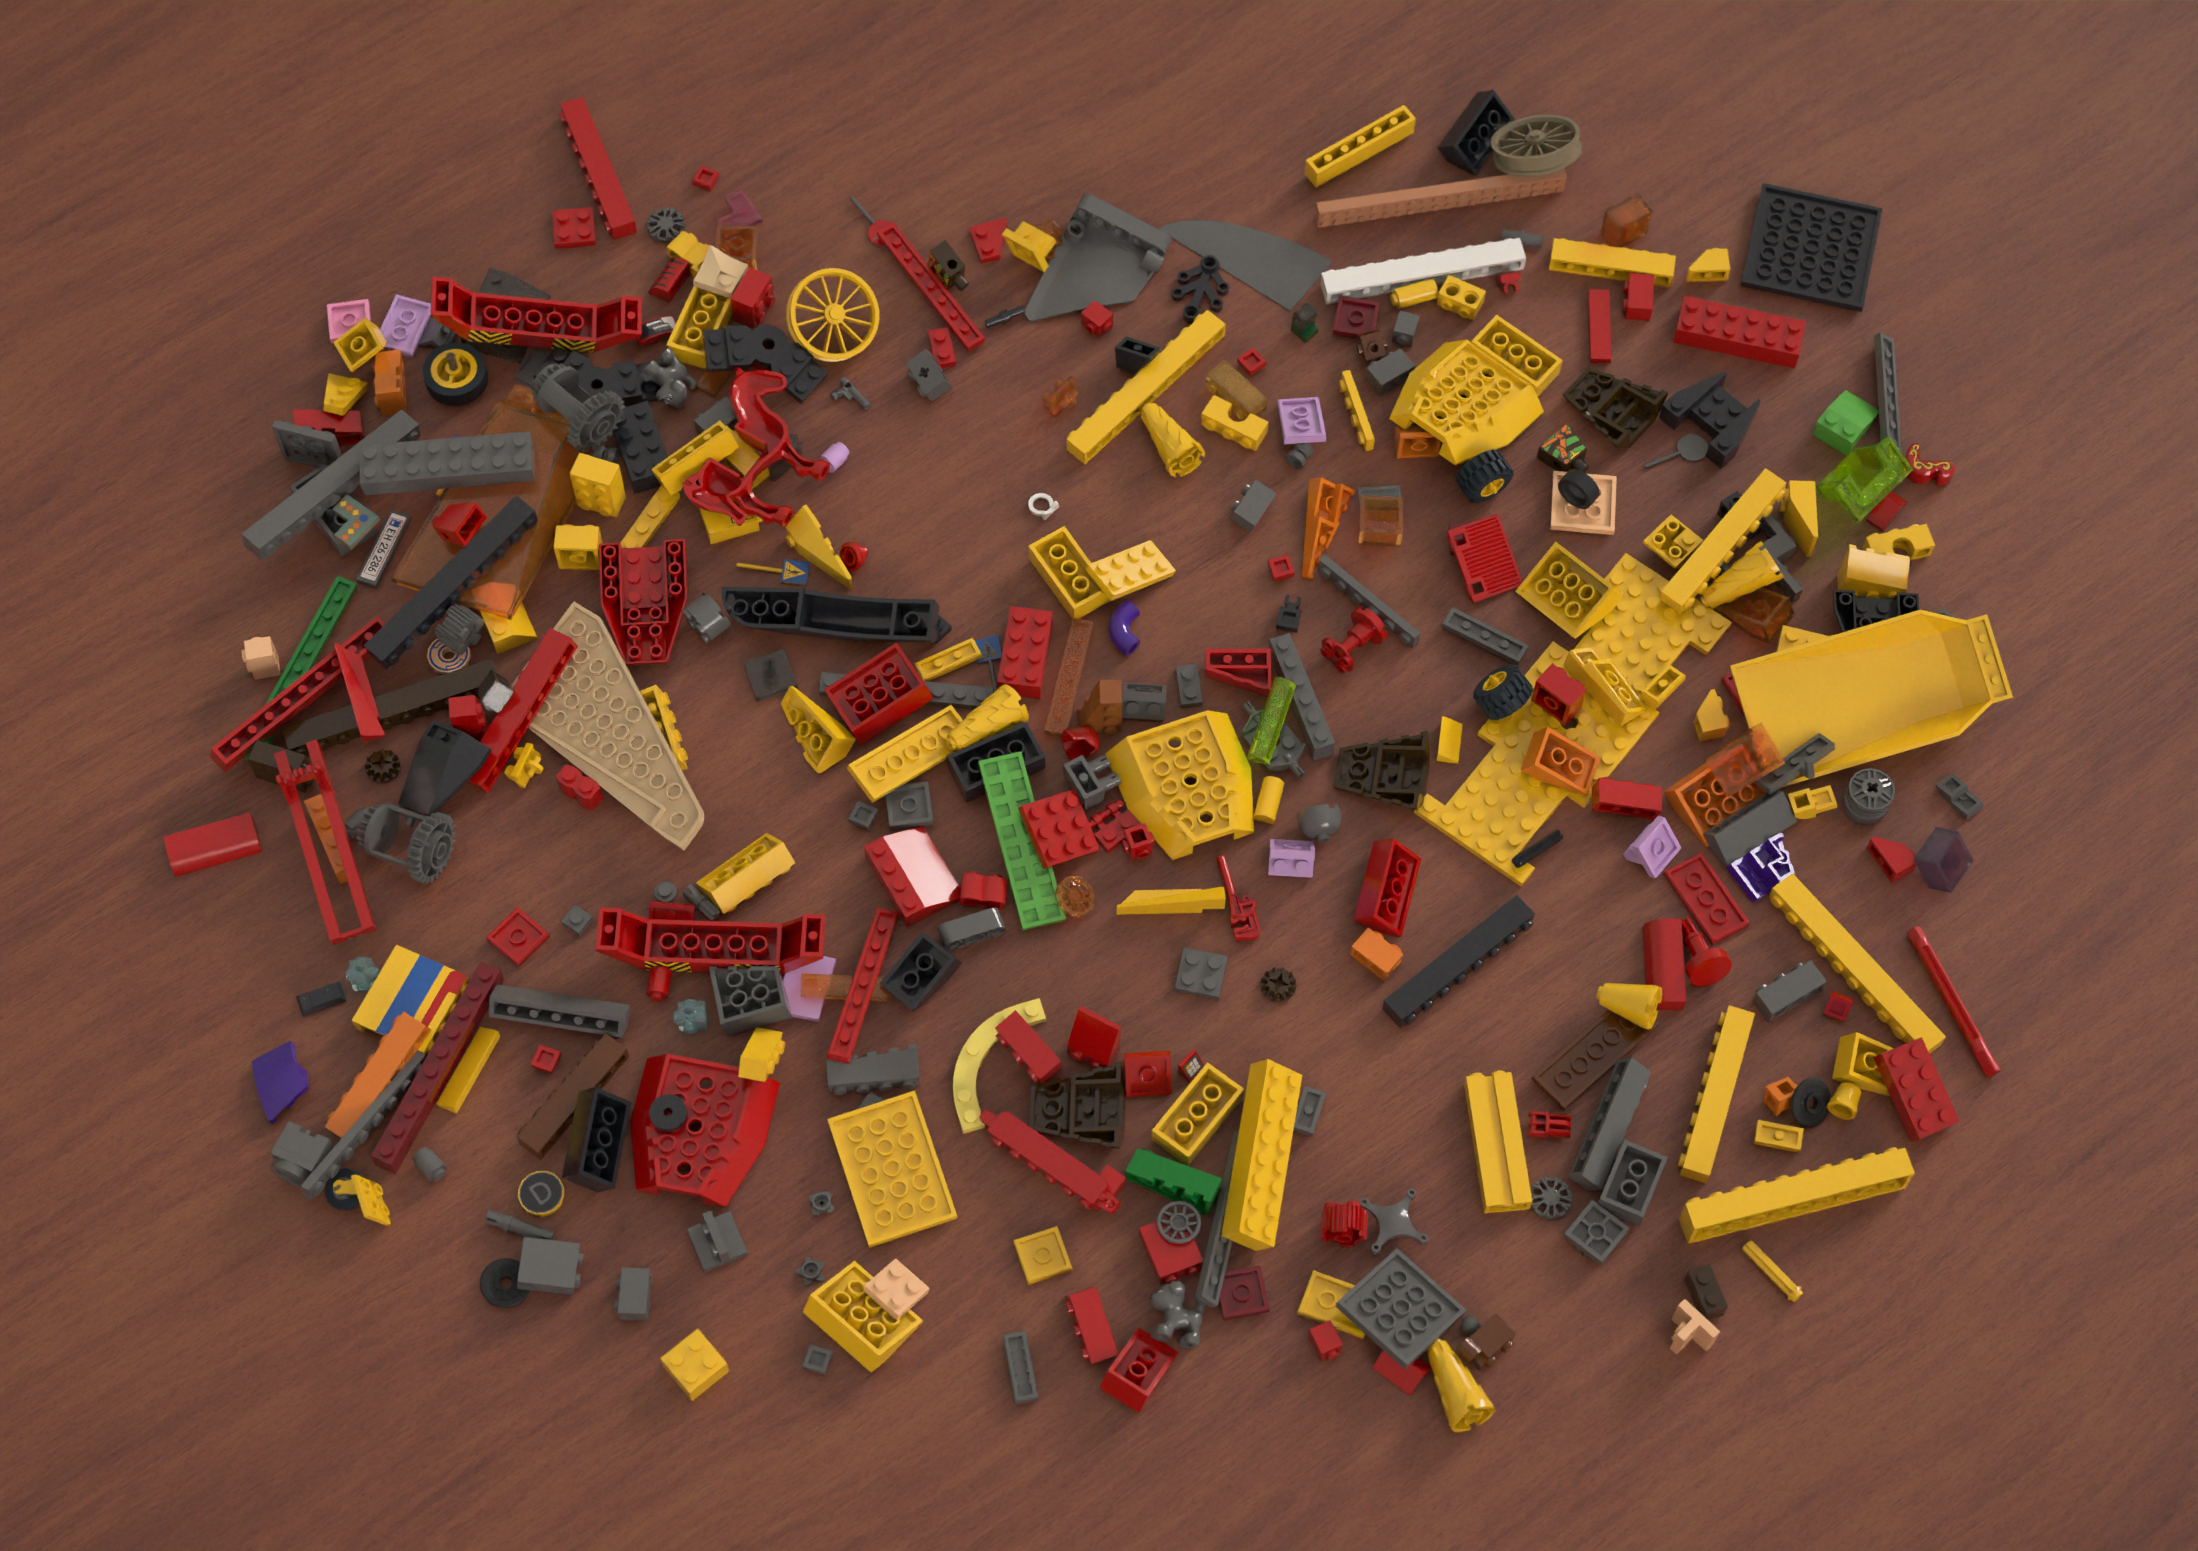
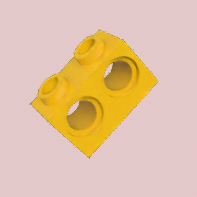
M1449 275L1438 293L1437 305L1445 310L1453 311L1463 318H1469L1474 321L1484 303L1486 291Z

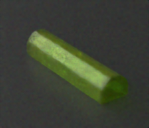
M1275 677L1247 755L1249 761L1268 765L1270 763L1296 687L1292 681L1286 678Z

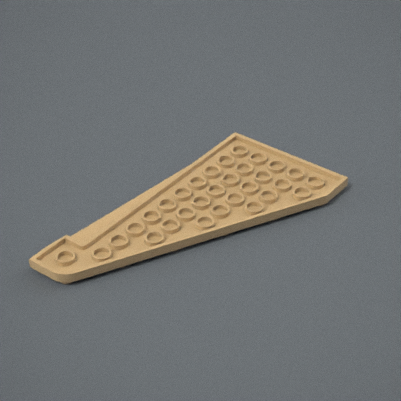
M573 602L553 629L572 638L578 647L528 728L589 778L595 780L599 786L666 840L684 851L703 825V809L603 620L588 609ZM518 677L497 703L499 708L504 704L508 692L515 686Z

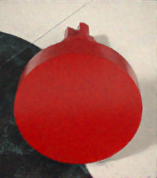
M1689 917L1685 920L1681 919L1682 932L1685 936L1684 943L1693 956L1685 969L1691 983L1702 987L1722 980L1732 967V962L1726 951L1720 948L1709 949L1703 934L1696 931Z

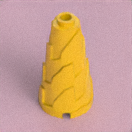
M1147 403L1142 407L1141 419L1149 431L1165 464V469L1169 474L1176 477L1175 473H1178L1182 477L1195 470L1202 463L1199 459L1200 456L1205 457V451L1201 444L1196 442L1182 429L1172 417L1170 418L1161 406L1158 407L1155 403Z
M1761 541L1755 544L1742 558L1737 560L1726 572L1716 578L1702 593L1703 596L1700 597L1706 608L1711 607L1714 609L1744 594L1754 592L1763 586L1784 578L1782 573L1775 574L1780 569L1767 549H1759L1764 546Z
M1007 684L1000 686L994 693L982 701L980 706L970 712L963 721L950 730L946 739L949 749L959 751L1027 722L1029 715L1026 705L1020 706L1018 702L1022 698L1011 686Z
M1436 1340L1427 1349V1353L1449 1425L1454 1432L1471 1430L1469 1424L1474 1422L1478 1427L1494 1414V1406L1480 1384L1477 1385L1468 1368L1464 1367L1459 1357L1452 1351L1447 1341Z

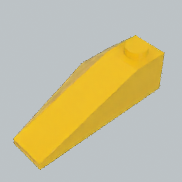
M790 686L781 701V706L790 725H793L797 732L796 739L805 750L803 755L806 761L817 773H822L845 758L856 739L841 723L794 686Z

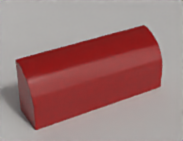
M251 812L163 837L168 859L175 877L262 852L256 824Z
M1667 918L1649 921L1642 927L1645 985L1662 987L1661 1004L1658 1003L1656 1010H1683L1686 1004L1681 919Z

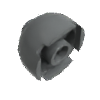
M1322 804L1305 808L1304 814H1301L1300 811L1297 812L1300 830L1309 838H1317V842L1330 840V836L1334 835L1341 825L1340 806L1334 804L1335 808H1329V804Z

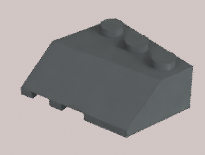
M709 966L720 1024L727 1036L792 1018L788 996L778 967L751 966L750 968H737V966H728V968H717V966Z

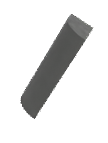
M1777 790L1772 795L1765 793L1703 833L1717 859L1724 865L1729 866L1745 856L1749 851L1765 843L1769 838L1796 823L1797 820L1784 792Z

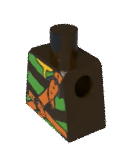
M946 240L929 251L928 266L946 289H950L955 285L960 291H963L968 287L969 282L964 277L966 266Z
M1568 424L1539 446L1537 458L1556 471L1568 472V470L1577 469L1585 473L1589 468V465L1583 461L1587 448Z

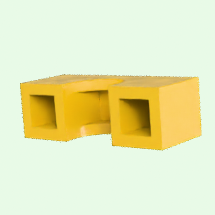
M1213 395L1202 412L1201 425L1210 431L1221 434L1228 440L1232 439L1240 443L1246 449L1256 451L1268 433L1269 422L1252 413L1249 414L1246 420L1235 422L1229 418L1231 416L1232 404Z
M1914 524L1905 529H1892L1887 533H1873L1866 537L1862 548L1863 551L1866 548L1874 549L1876 554L1894 553L1893 548H1902L1908 553L1910 559L1914 560L1931 556L1935 544L1927 524Z

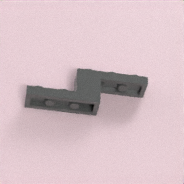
M1769 514L1767 517H1762L1764 524L1761 529L1768 540L1763 542L1764 546L1759 549L1763 550L1766 548L1780 569L1775 574L1782 573L1784 575V578L1775 581V584L1789 601L1794 603L1799 600L1803 589L1799 581L1789 574L1787 567L1782 562L1794 555L1796 543L1791 536L1786 534L1781 523Z

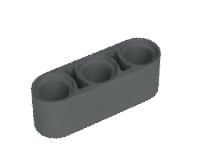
M990 908L945 922L937 930L944 949L954 950L1004 933L1006 928L999 909Z

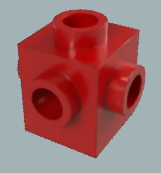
M1144 823L1125 829L1124 840L1121 843L1124 852L1129 853L1132 860L1135 858L1143 859L1152 853V845L1155 844L1152 832H1148Z

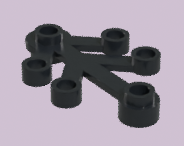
M1212 255L1205 256L1200 261L1199 266L1179 272L1178 282L1184 286L1172 289L1171 297L1174 301H1181L1185 294L1195 291L1191 304L1183 309V318L1188 323H1193L1194 319L1199 315L1198 307L1204 292L1211 302L1210 308L1212 311L1220 312L1223 309V301L1217 297L1208 281L1211 276L1217 284V293L1221 296L1228 294L1229 285L1224 282L1219 274V261ZM1202 274L1200 279L1189 283L1190 278Z

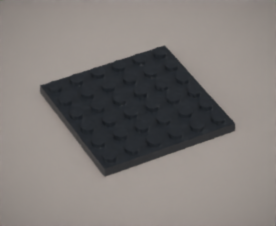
M1762 183L1741 286L1862 312L1882 208Z

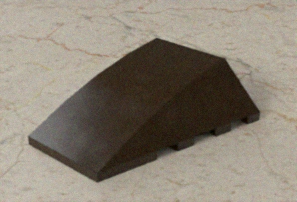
M1589 367L1563 393V397L1616 448H1629L1656 421L1662 404H1664L1668 395L1667 391L1661 390L1659 392L1652 390L1651 386L1645 384L1639 386L1625 378L1623 380L1616 379L1612 374Z
M1420 732V735L1410 736V734L1403 735L1401 738L1394 740L1383 739L1379 740V743L1374 744L1362 743L1340 748L1334 788L1418 811L1424 802L1430 766L1429 732Z
M1121 1061L1105 1068H1094L1093 1071L1087 1073H1076L1062 1080L1058 1078L1031 1086L1029 1127L1038 1133L1120 1149L1124 1137L1125 1085Z

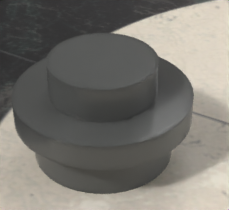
M665 881L655 887L654 895L659 902L670 903L675 899L677 890L674 884Z

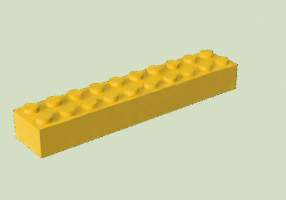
M1893 1147L1885 1150L1882 1154L1869 1153L1858 1160L1849 1158L1840 1162L1839 1165L1832 1166V1164H1826L1819 1167L1818 1170L1811 1172L1809 1169L1802 1170L1791 1177L1782 1175L1775 1178V1181L1772 1182L1759 1181L1754 1183L1752 1187L1744 1188V1186L1733 1188L1731 1192L1724 1194L1722 1192H1715L1709 1195V1198L1701 1200L1700 1197L1692 1198L1685 1203L1678 1219L1686 1242L1690 1244L1902 1190L1907 1187L1915 1172L1906 1149Z

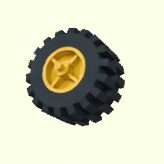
M1493 449L1482 452L1470 459L1459 470L1455 480L1471 503H1480L1493 498L1504 490L1511 482L1514 471L1500 451Z
M1510 664L1502 666L1485 676L1476 686L1473 698L1490 720H1499L1519 710L1532 695L1533 688L1519 667Z

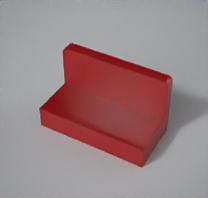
M1383 1350L1373 1368L1408 1395H1411L1419 1382L1428 1374L1431 1366L1418 1357L1410 1366L1404 1369Z

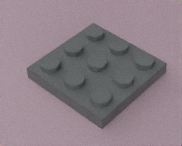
M275 420L272 428L284 460L319 468L323 464H326L328 467L342 456L336 436L329 431L321 432L309 426L294 425L289 421Z

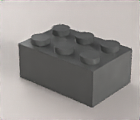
M1624 1140L1598 1204L1613 1216L1640 1226L1668 1157Z

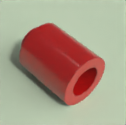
M652 966L650 968L646 995L650 997V1000L662 1002L663 999L668 998L672 977L671 969L664 966Z

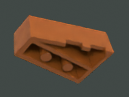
M1121 679L1098 681L1091 691L1090 698H1086L1084 706L1079 707L1077 710L1078 726H1090L1097 733L1108 735L1121 733Z

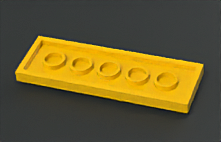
M950 705L848 765L847 770L873 803L947 759V755L956 752L955 750H950L947 746V734L963 720L953 706Z

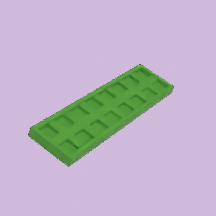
M1022 752L978 761L1022 931L1065 921L1066 917L1053 868L1043 869L1018 810L1022 805L1035 802Z

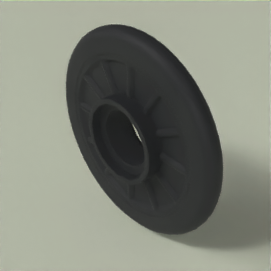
M1808 1078L1802 1081L1793 1092L1791 1112L1795 1121L1803 1127L1812 1128L1818 1126L1829 1113L1827 1105L1831 1095L1827 1085L1822 1080ZM1811 1097H1813L1814 1104L1812 1108L1809 1109L1808 1101Z
M502 1258L493 1261L484 1269L480 1277V1290L490 1304L500 1308H510L519 1305L527 1298L530 1290L517 1289L519 1261ZM502 1278H510L513 1282L512 1286L508 1289L500 1287L499 1281Z

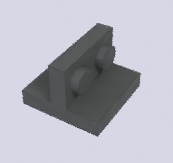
M1124 683L1122 691V718L1165 720L1167 685Z
M708 1211L702 1214L704 1222L687 1229L704 1272L748 1255L731 1211L717 1217H713L712 1212Z

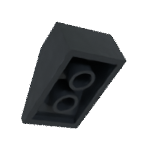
M922 931L880 984L912 1011H915L950 979L962 963Z

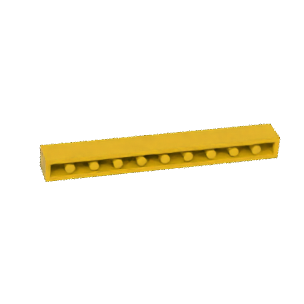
M1209 310L1205 311L1202 315L1199 314L1189 327H1185L1175 340L1169 341L1165 349L1154 357L1147 366L1139 369L1133 379H1128L1120 391L1114 392L1108 402L1104 405L1101 404L1090 418L1087 417L1076 431L1073 430L1069 433L1066 439L1067 451L1083 464L1090 461L1142 412L1141 409L1145 404L1156 400L1225 336L1226 324Z
M1793 873L1772 888L1769 895L1772 904L1782 910L1786 919L1791 924L1796 925L1801 935L1807 941L1810 940L1816 947L1819 955L1825 957L1831 963L1833 970L1840 973L1846 979L1848 986L1862 996L1863 1002L1877 1012L1879 1019L1892 1028L1894 1035L1898 1039H1902L1907 1043L1922 1037L1929 1054L1942 1045L1946 1036Z

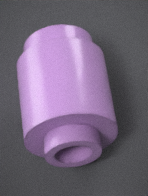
M837 442L832 444L819 457V460L829 462L831 464L829 472L833 473L848 459L849 450L843 443Z

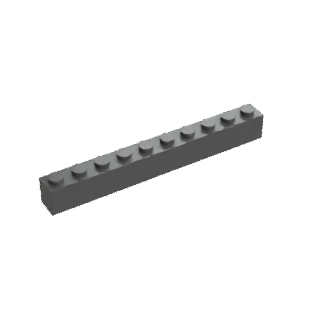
M401 409L242 533L243 545L261 561L267 556H271L282 544L288 543L296 533L303 531L315 518H320L324 511L336 505L347 493L353 492L356 486L360 484L359 445L417 441L420 437L419 424Z

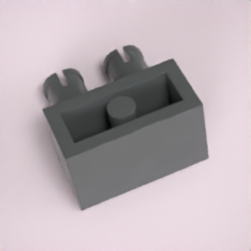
M1105 754L1089 763L1081 755L1063 764L1064 777L1071 789H1075L1084 810L1103 802L1105 791L1121 784V780L1116 772L1100 780L1096 778V773L1110 767V762L1106 759Z

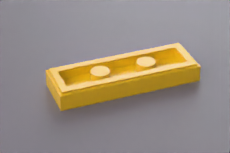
M970 638L916 662L914 666L922 680L929 682L981 659L982 654L974 639Z

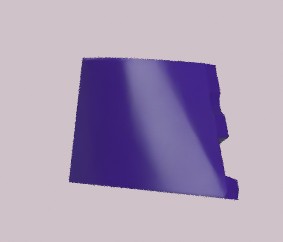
M1782 832L1769 838L1764 844L1749 851L1744 857L1727 867V870L1753 903L1769 894L1774 886L1793 873L1795 875L1793 866L1790 863L1789 852L1785 851L1782 842L1784 839Z
M291 1041L252 1060L258 1095L268 1121L273 1124L277 1121L276 1116L285 1107L290 1108L296 1099L309 1089L308 1073L297 1063L296 1048Z

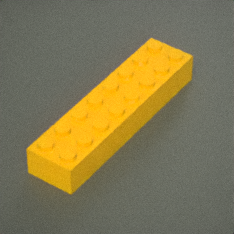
M1270 1059L1250 1064L1221 1236L1255 1251L1272 1248L1275 1245L1302 1081L1301 1074Z

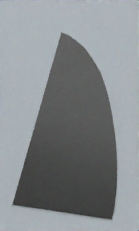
M1187 220L1167 224L1159 228V230L1202 257L1207 255L1216 257L1220 268L1289 311L1294 308L1333 262L1298 243L1270 233L1227 222Z

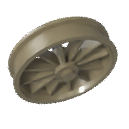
M1536 115L1510 122L1496 131L1491 139V147L1494 151V165L1500 171L1515 176H1539L1559 171L1575 162L1582 152V144L1579 140V126L1573 120L1557 115Z

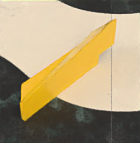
M1224 887L1204 890H1135L1121 904L1117 905L1116 913L1117 915L1202 913V909H1225Z

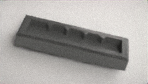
M1026 1330L1003 1334L1015 1405L1038 1401Z

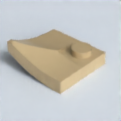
M710 245L704 261L693 280L694 286L731 298L746 274L748 264L740 262Z

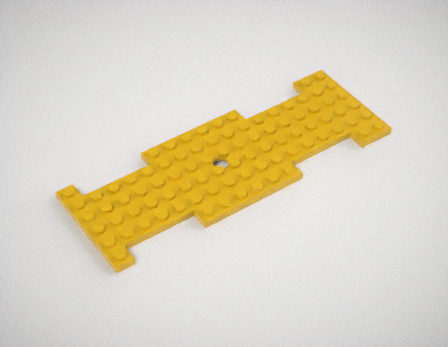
M1627 553L1624 554L1605 577L1606 581L1624 595L1623 598L1608 615L1591 627L1574 649L1592 648L1600 660L1610 659L1647 708V711L1619 727L1586 690L1582 708L1573 717L1577 721V726L1567 730L1562 727L1558 720L1532 702L1531 695L1519 710L1499 720L1488 719L1478 731L1477 736L1488 742L1493 748L1446 805L1427 793L1419 810H1414L1416 815L1521 887L1534 872L1535 867L1526 863L1522 867L1516 868L1511 862L1512 858L1523 851L1566 796L1585 808L1592 800V786L1598 778L1610 777L1659 716L1660 712L1643 702L1641 691L1668 664L1672 666L1688 645H1691L1707 656L1732 624L1731 621L1711 608H1706L1696 598H1694L1695 602L1689 610L1684 609L1679 614L1660 600L1661 591L1669 581ZM1554 641L1525 674L1533 690L1536 680L1552 663L1557 667L1563 668L1570 677L1577 680L1564 666L1569 651ZM1549 727L1601 757L1588 795L1584 796L1539 781L1521 771L1534 732Z

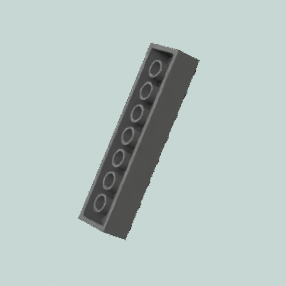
M531 431L359 445L360 486L365 495L536 481L535 443Z

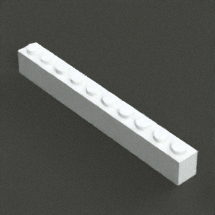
M1508 238L1504 241L1487 242L1476 246L1469 245L1464 248L1447 249L1436 253L1429 252L1425 255L1408 256L1397 260L1390 259L1380 263H1368L1363 266L1328 270L1321 274L1320 285L1326 304H1332L1339 301V296L1360 299L1393 293V289L1428 279H1434L1436 285L1444 284L1449 275L1460 280L1522 270L1525 266L1526 256L1520 238Z

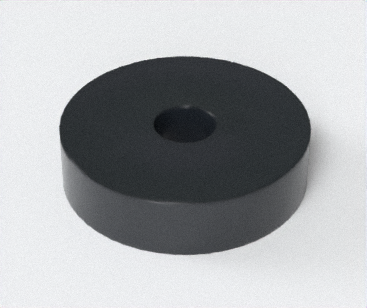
M675 1095L660 1096L650 1107L651 1122L656 1129L662 1132L677 1131L687 1120L686 1105L682 1099ZM666 1111L673 1112L670 1116L664 1115Z

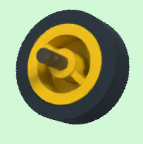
M448 343L439 346L428 355L423 365V377L429 394L438 402L446 405L458 406L470 403L477 399L487 386L488 372L483 356L476 348L465 343Z

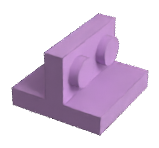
M1657 816L1651 824H1648L1623 855L1627 861L1642 864L1648 876L1656 879L1680 851L1681 846L1665 817Z
M1270 839L1268 875L1313 878L1315 860L1314 841Z

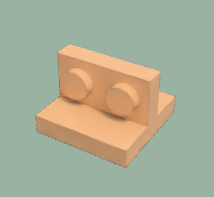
M1684 1299L1678 1305L1671 1319L1678 1325V1328L1671 1338L1673 1343L1670 1349L1677 1355L1693 1339L1707 1352L1713 1346L1720 1331Z

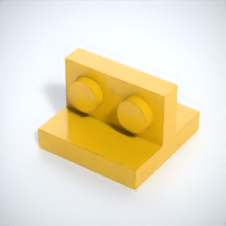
M1024 221L1015 232L1006 228L1002 236L1012 255L1045 272L1049 267L1045 257L1055 245V238Z

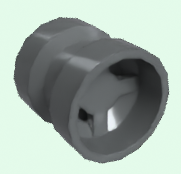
M1296 443L1293 445V450L1287 453L1286 461L1294 468L1302 469L1306 464V459L1313 455L1314 449L1309 443Z
M601 444L600 447L596 445L593 457L617 464L619 448L614 446L608 448L604 444Z

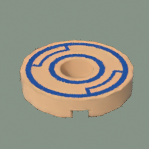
M438 638L428 648L427 658L429 665L438 674H446L469 665L468 662L471 659L469 647H467L462 655L455 653L451 659H445L444 655L447 652H455L441 643Z

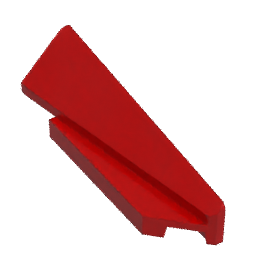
M334 643L363 742L385 737L378 721L380 716L362 657L340 646V644Z

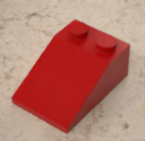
M1080 1006L1067 1044V1054L1077 1062L1083 1061L1089 1064L1092 1070L1098 1067L1112 1066L1120 1052L1121 1026Z
M1138 1328L1108 1369L1099 1388L1140 1413L1179 1352L1165 1343L1151 1338L1150 1334Z

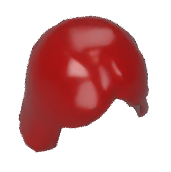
M1084 725L1062 731V747L1069 760H1073L1081 755L1089 757L1098 751L1099 737L1092 727Z

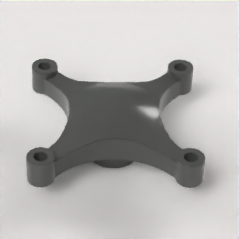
M1408 1189L1406 1197L1401 1202L1391 1206H1376L1371 1204L1367 1198L1360 1200V1208L1370 1212L1379 1226V1237L1377 1242L1371 1247L1372 1254H1379L1381 1247L1387 1241L1396 1237H1408L1418 1241L1420 1245L1427 1244L1428 1236L1419 1233L1413 1227L1408 1215L1409 1204L1416 1197L1415 1189Z

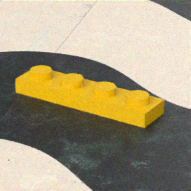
M1342 371L1341 380L1338 382L1341 393L1344 392L1346 408L1352 413L1351 422L1353 427H1357L1358 442L1363 444L1365 451L1373 450L1375 438L1351 371Z
M661 485L621 541L622 548L646 547L680 499V493L677 492L670 496Z

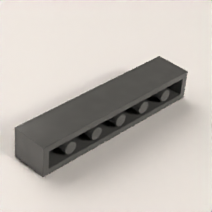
M1290 633L1269 639L1268 649L1271 648L1272 662L1313 761L1333 755L1335 741Z
M497 984L490 996L489 1017L595 1034H607L622 1038L629 1025L630 1005Z
M1632 1057L1617 1060L1568 1175L1571 1180L1587 1191L1602 1190L1606 1184L1608 1173L1615 1163L1616 1154L1623 1144L1626 1130L1632 1122L1631 1118L1640 1103L1642 1092L1648 1084L1651 1071Z

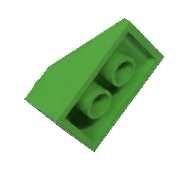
M1845 390L1819 418L1812 435L1848 456L1879 416V410Z

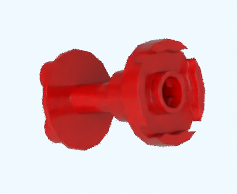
M1363 606L1357 607L1351 613V620L1354 625L1347 631L1348 637L1339 644L1334 639L1326 637L1321 643L1320 653L1326 659H1330L1341 674L1354 669V662L1349 653L1356 646L1362 647L1368 641L1379 645L1388 638V632H1384L1382 629L1385 625L1381 619L1368 608L1362 610Z

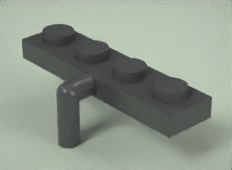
M1818 733L1754 778L1755 785L1769 795H1772L1800 774L1808 779L1814 778V764L1834 751L1835 743Z

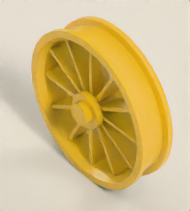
M827 268L810 274L793 289L786 306V323L793 341L814 356L813 358L826 362H838L855 356L871 343L879 325V307L872 289L862 278L844 269ZM824 277L838 278L833 304L831 303ZM819 279L827 306L807 287L813 280ZM843 279L856 288L839 305L837 303ZM802 290L823 310L797 304ZM859 290L867 304L844 310L843 306ZM868 307L869 322L845 316V313ZM796 308L821 314L822 317L797 324ZM821 320L823 324L806 340L798 326ZM843 320L867 326L868 329L863 340ZM827 324L823 351L813 347L810 341ZM839 326L859 344L851 351H846ZM832 327H834L841 353L838 354L827 353Z

